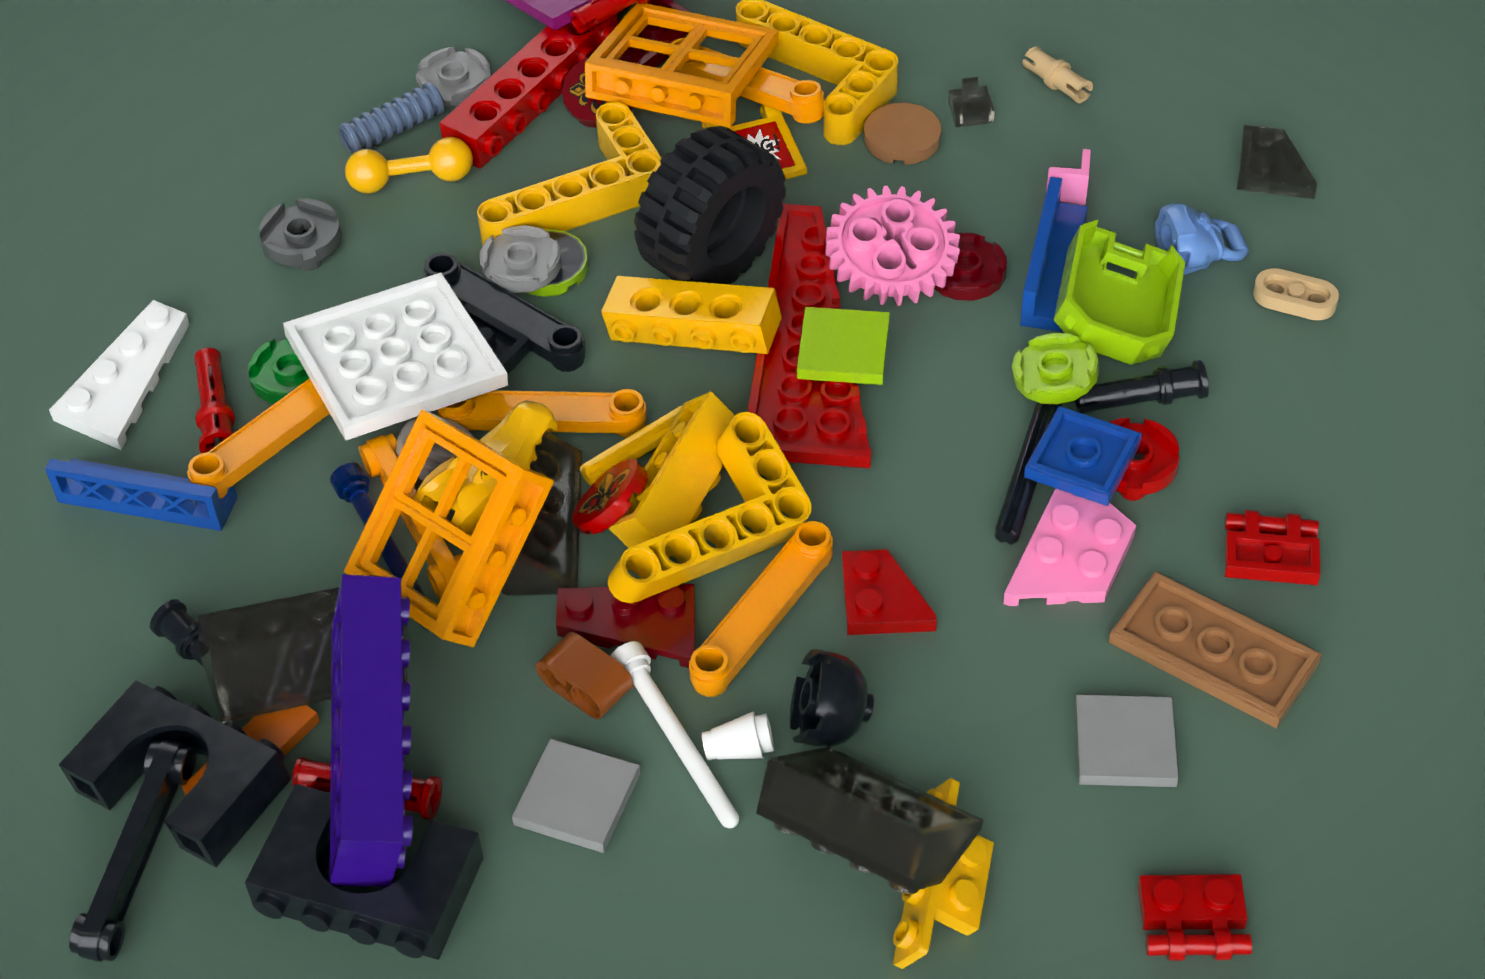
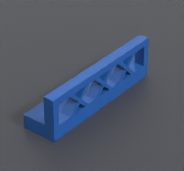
M1050 177L1023 290L1020 326L1060 332L1061 328L1055 323L1054 315L1067 250L1080 225L1086 223L1088 206L1060 202L1062 178Z
M72 458L70 462L50 459L45 468L59 503L222 531L238 498L234 486L230 487L224 498L220 499L216 487L189 483L187 478Z

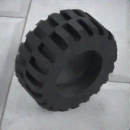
M722 126L707 127L706 129L692 132L690 138H682L675 144V149L671 153H666L660 160L661 165L657 171L651 173L647 180L649 185L646 191L641 193L638 202L640 210L635 213L634 224L637 230L634 231V236L642 258L649 265L672 280L730 285L737 280V276L740 273L747 272L756 256L760 257L766 247L764 245L768 238L773 236L777 228L775 223L777 218L781 217L784 208L781 203L782 199L786 197V187L784 185L786 180L783 170L773 154L729 128H723Z

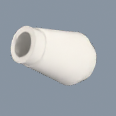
M753 711L712 728L710 731L702 732L703 747L708 761L713 759L764 758V753L775 751L773 734L767 713L755 715Z

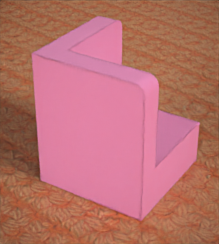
M1083 149L1081 169L1048 168L1047 188L1050 177L1062 178L1060 202L1086 206L1091 149Z

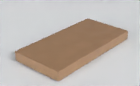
M1156 571L1115 625L1109 636L1110 644L1276 729L1317 669L1322 657L1321 653Z

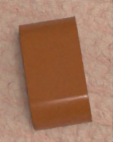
M574 632L566 634L535 664L539 677L551 690L594 719H601L633 687L632 677L622 664Z

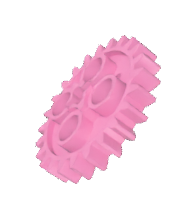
M887 185L883 187L882 195L878 196L871 188H868L865 200L859 195L853 194L852 204L849 205L842 202L839 214L832 215L831 226L827 227L825 254L830 256L829 268L831 270L838 269V282L850 279L849 292L852 293L859 288L864 289L863 300L866 301L873 294L879 295L880 305L885 304L888 296L894 297L897 306H901L903 296L907 295L914 303H918L920 291L932 297L935 285L944 288L947 276H953L955 263L958 261L960 251L958 248L960 235L954 233L956 223L955 221H946L948 210L945 208L934 211L936 201L934 198L923 203L920 201L921 191H917L912 197H908L903 186L900 187L897 195L891 194Z

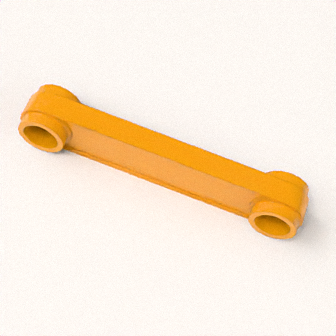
M685 38L677 39L671 44L680 45ZM703 46L697 48L698 50L723 54ZM688 59L679 73L722 81L732 68ZM760 67L740 94L743 98L788 113L799 123H813L823 117L824 92L821 89V85L813 80L799 81Z
M310 378L213 449L193 457L188 464L187 474L189 483L216 487L219 498L222 499L228 493L230 487L328 416L330 413Z
M622 389L615 393L493 390L437 409L439 417L452 420L465 427L468 431L493 430L518 403L526 400L542 403L552 411L557 423V430L547 429L545 432L616 433L621 437H629L644 428L647 421L646 403L642 395L632 389Z
M392 433L385 436L382 434L366 440L365 444L358 447L367 473L371 478L379 476L384 486L398 459L396 453L397 440ZM414 487L410 493L411 497H414L416 493ZM401 512L402 519L418 545L426 526ZM440 535L437 536L426 558L429 565L426 568L427 576L439 601L462 556L458 554L453 557L443 537Z
M817 521L802 523L796 529L795 534L704 643L693 652L689 661V677L696 692L706 697H715L725 692L731 681L820 572L828 566L833 556V537L826 525Z

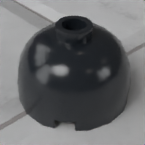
M811 649L802 664L810 665L806 678L797 677L794 684L790 706V729L796 730L800 727V734L793 737L796 743L833 747L845 743L859 730L862 722L869 721L873 711L874 698L872 694H868L867 681L859 666L853 661L833 652Z

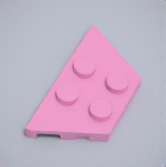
M1055 488L1007 586L1003 604L1018 606L1019 599L1046 598V605L1065 604L1069 601H1079L1081 603L1105 602L1134 539L1136 525L1111 503L1105 506Z

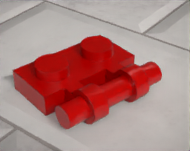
M1245 509L1244 514L1226 512L1225 577L1318 586L1320 578V538H1317L1318 520L1301 519L1300 514L1286 513L1285 517L1259 515L1258 510Z
M1241 874L1139 876L1138 894L1143 930H1163L1164 935H1146L1147 956H1167L1168 961H1184L1185 955H1213L1214 960H1231L1232 955L1252 954L1251 935L1231 934L1230 929H1245L1248 919ZM1209 929L1210 934L1184 935L1183 930Z

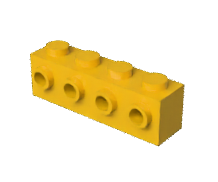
M711 391L683 404L645 466L648 480L644 491L640 495L636 491L633 492L628 499L632 503L629 507L630 510L608 528L628 548L691 524L702 512L703 507L701 503L706 494L720 481L721 475L719 472L723 467V463L718 456L716 445L735 415Z

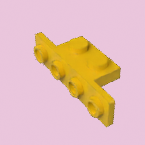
M949 778L935 789H929L919 805V815L922 817L918 835L914 839L910 850L913 863L910 877L902 890V900L905 901L902 918L893 935V944L896 946L893 965L904 969L928 953L934 920L966 936L979 930L994 842L953 822L960 782L953 778Z

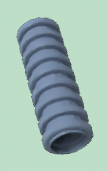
M427 82L422 85V89L419 87L414 88L412 94L406 92L402 94V98L395 97L391 103L385 102L381 104V109L374 107L371 109V113H362L360 119L357 117L350 119V124L347 122L341 123L339 125L341 140L346 149L352 154L361 150V148L370 149L372 143L375 145L382 143V138L385 140L391 139L393 134H401L403 128L406 130L413 128V123L419 125L423 123L424 119H432L434 114L440 115L444 113V101L439 90L432 83Z

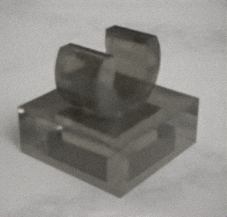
M978 77L964 78L961 83L962 89L949 90L948 103L956 127L994 123L995 111L987 86L978 87Z

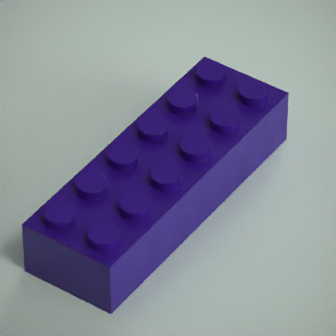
M342 574L333 615L331 634L329 883L333 886H390L396 868H404L406 846L411 845L412 816L404 815L405 800H410L412 788V772L409 769H404L405 755H409L411 747V725H404V711H408L410 706L411 685L410 681H403L404 668H408L410 659V639L403 638V626H407L409 620L410 601L409 597H401V578Z

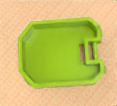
M1098 219L1080 225L1067 250L1054 315L1055 323L1064 333L1078 336L1080 342L1085 343L1087 346L1088 343L1092 345L1096 353L1130 365L1161 357L1174 336L1185 261L1172 244L1168 251L1146 244L1141 251L1115 242L1116 233L1097 227ZM1109 262L1135 271L1134 278L1106 269L1107 263Z

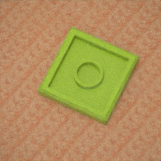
M805 307L797 364V379L883 385L890 312Z

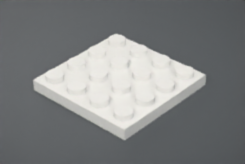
M442 273L283 323L287 340L345 441L417 417L421 409L432 412L508 386L506 370Z

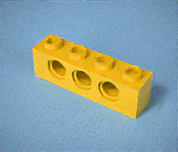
M628 276L616 277L601 311L610 340L758 354L769 353L782 319L774 288Z

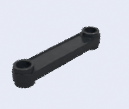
M437 253L426 260L424 268L425 277L442 273L463 307L470 303L529 337L533 346L531 351L552 363L553 367L562 372L574 371L584 363L586 354L585 340L577 327L559 321L458 262L449 253Z
M156 739L150 744L144 761V781L88 913H81L73 924L69 938V948L72 953L79 954L81 958L99 962L104 960L113 961L118 956L125 935L124 917L179 784L186 785L192 777L196 763V750L194 747L169 739H164L163 741Z

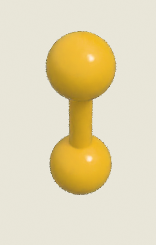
M445 137L438 140L432 146L428 155L386 160L381 153L375 150L362 149L353 153L347 160L345 176L353 189L365 194L381 190L388 182L389 176L432 170L441 180L454 182L461 180L470 172L473 164V155L469 146L461 139L455 137Z

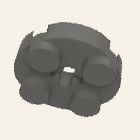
M315 199L296 200L298 206H291L286 209L284 208V203L275 206L263 217L259 225L261 244L265 257L281 265L298 266L304 271H311L320 267L322 260L326 259L337 249L342 238L340 222L336 218L333 208ZM305 230L308 231V232H306L305 234H302V235H294V234L301 233V232H303V231H305Z

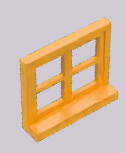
M636 3L585 62V97L606 102H620L630 107L731 128L736 121V100L778 45L779 30L647 3ZM648 24L689 33L680 45L638 37ZM707 36L749 45L740 58L697 49ZM628 47L671 55L661 68L618 60ZM688 59L732 68L722 81L679 73Z
M421 409L343 572L348 575L396 577L379 566L377 562L401 512H404L426 526L425 532L401 579V597H409L410 601L409 617L443 640L474 648L549 494L554 480L539 472L521 466L434 413ZM434 443H437L460 457L435 511L411 497L410 493ZM471 465L498 480L472 535L446 519ZM440 535L464 552L437 605L412 587L437 536Z

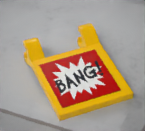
M762 104L760 106V114L763 119L734 125L729 128L773 154L783 170L785 179L807 174V167L781 111ZM701 122L702 129L719 126Z

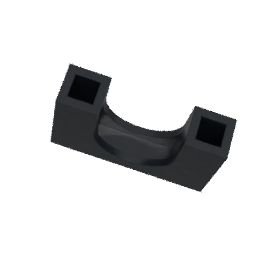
M135 680L61 761L59 766L75 792L111 810L144 773L145 756L150 744L154 740L163 741L164 739H169L194 747L196 753L209 757L207 767L198 783L164 822L180 849L217 868L291 780L282 761L284 754L275 744L267 739H261L258 742L248 737L239 726L231 721H225L223 724L213 719L197 704L191 703L187 706L177 701L163 687L156 686L153 689Z
M295 784L245 881V885L253 907L266 917L280 919L284 916L301 921L305 926L315 931L326 932L330 929L348 934L353 940L361 944L373 945L376 942L394 947L401 954L411 958H420L423 955L439 960L484 858L478 832L432 820L411 866L399 880L384 889L370 893H351L340 890L324 878L325 869L330 860V793Z

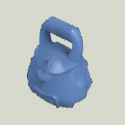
M1180 203L1163 206L1160 209L1158 219L1155 221V237L1158 247L1168 251L1172 244L1185 261L1184 275L1201 269L1205 270L1213 261H1219L1220 259L1225 261H1241L1249 253V248L1237 225L1228 221L1211 218L1206 212L1200 213L1190 206ZM1222 232L1229 244L1230 249L1226 247L1224 244Z

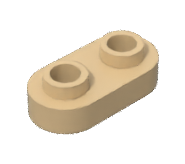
M1271 268L1263 270L1257 275L1253 296L1256 302L1265 308L1310 320H1325L1335 313L1339 292L1333 284L1326 280L1283 269Z

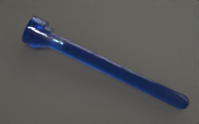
M354 462L346 463L332 473L330 483L340 499L353 504L363 524L366 525L374 509V505L368 496L370 481L360 464ZM390 535L381 556L391 573L402 579L408 564ZM416 580L412 588L425 596Z

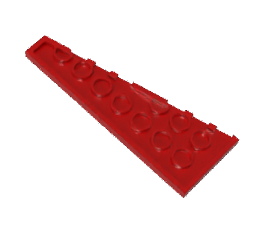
M782 204L784 208L778 220L768 288L775 289L782 319L769 353H757L747 412L754 413L762 418L788 462L871 469L872 450L869 447L867 426L862 413L858 385L846 382L797 379V364L805 307L841 309L834 270L829 268L830 256L825 254L827 232L821 206Z

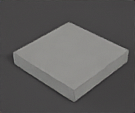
M1076 695L1075 720L1079 785L1177 787L1178 765L1172 697Z
M550 739L512 815L513 825L604 853L639 779L640 766Z

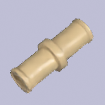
M1037 46L1030 48L1026 52L1025 56L1034 62L1023 59L1024 68L1044 79L1047 87L1052 90L1059 89L1079 104L1090 97L1091 94L1083 90L1082 87L1092 91V82L1071 70L1068 62L1062 59H1054Z

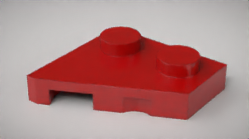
M887 549L842 551L847 635L936 631V614Z

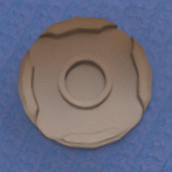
M907 102L891 103L877 108L868 116L864 124L865 146L873 156L883 162L894 164V160H904V165L915 164L931 157L937 152L942 134L940 120L932 111L921 105Z

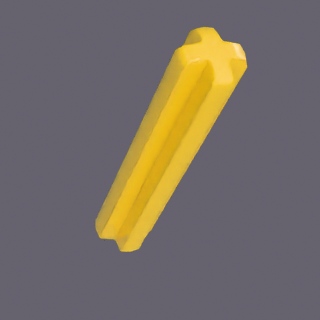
M682 406L675 408L581 465L580 473L586 483L592 486L607 470L619 462L629 458L637 460L657 448Z

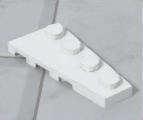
M153 300L49 409L53 421L122 450L127 440L125 434L131 423L137 422L143 411L141 404L148 391H154L160 380L158 373L164 363L170 362L190 325L187 314Z

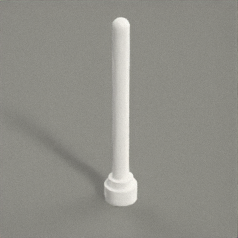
M631 641L621 645L611 654V657L622 664L631 675L637 691L720 823L725 828H734L739 823V814L650 676L651 658L638 641Z

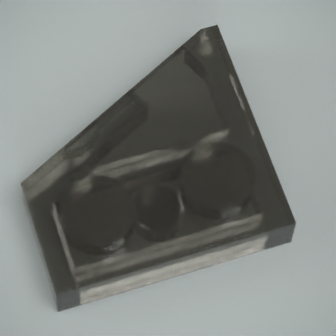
M1244 125L1237 190L1314 199L1317 182L1285 130L1265 126Z

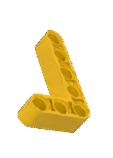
M742 0L737 4L736 22L779 30L778 45L769 55V58L837 85L826 97L823 105V135L829 143L835 145L852 143L864 131V124L868 116L877 108L887 105L898 91V57L892 51L764 0ZM739 43V45L743 46L744 48H748L749 46L747 44Z
M608 102L601 105L596 111L598 144L607 159L606 161L484 201L477 210L482 246L489 237L493 235L494 239L502 235L503 229L511 226L528 225L544 230L568 231L639 207L638 202L641 193L646 191L649 185L647 180L653 171L656 172L660 167L661 156L629 107L620 102Z
M751 412L736 414L720 436L716 445L720 460L745 502L625 550L608 576V587L615 598L626 603L641 601L787 542L795 534L796 529L802 523H805L811 514L812 505L810 499L761 417ZM781 511L786 513L790 518L784 516L781 513ZM744 526L749 527L754 533L746 530ZM705 540H709L717 548H713L712 546L708 545V543ZM667 555H671L674 558H676L679 564L671 561L667 557ZM627 570L634 571L641 579L632 577Z

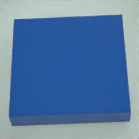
M1059 406L1025 466L1024 478L1108 506L1141 444L1142 433Z

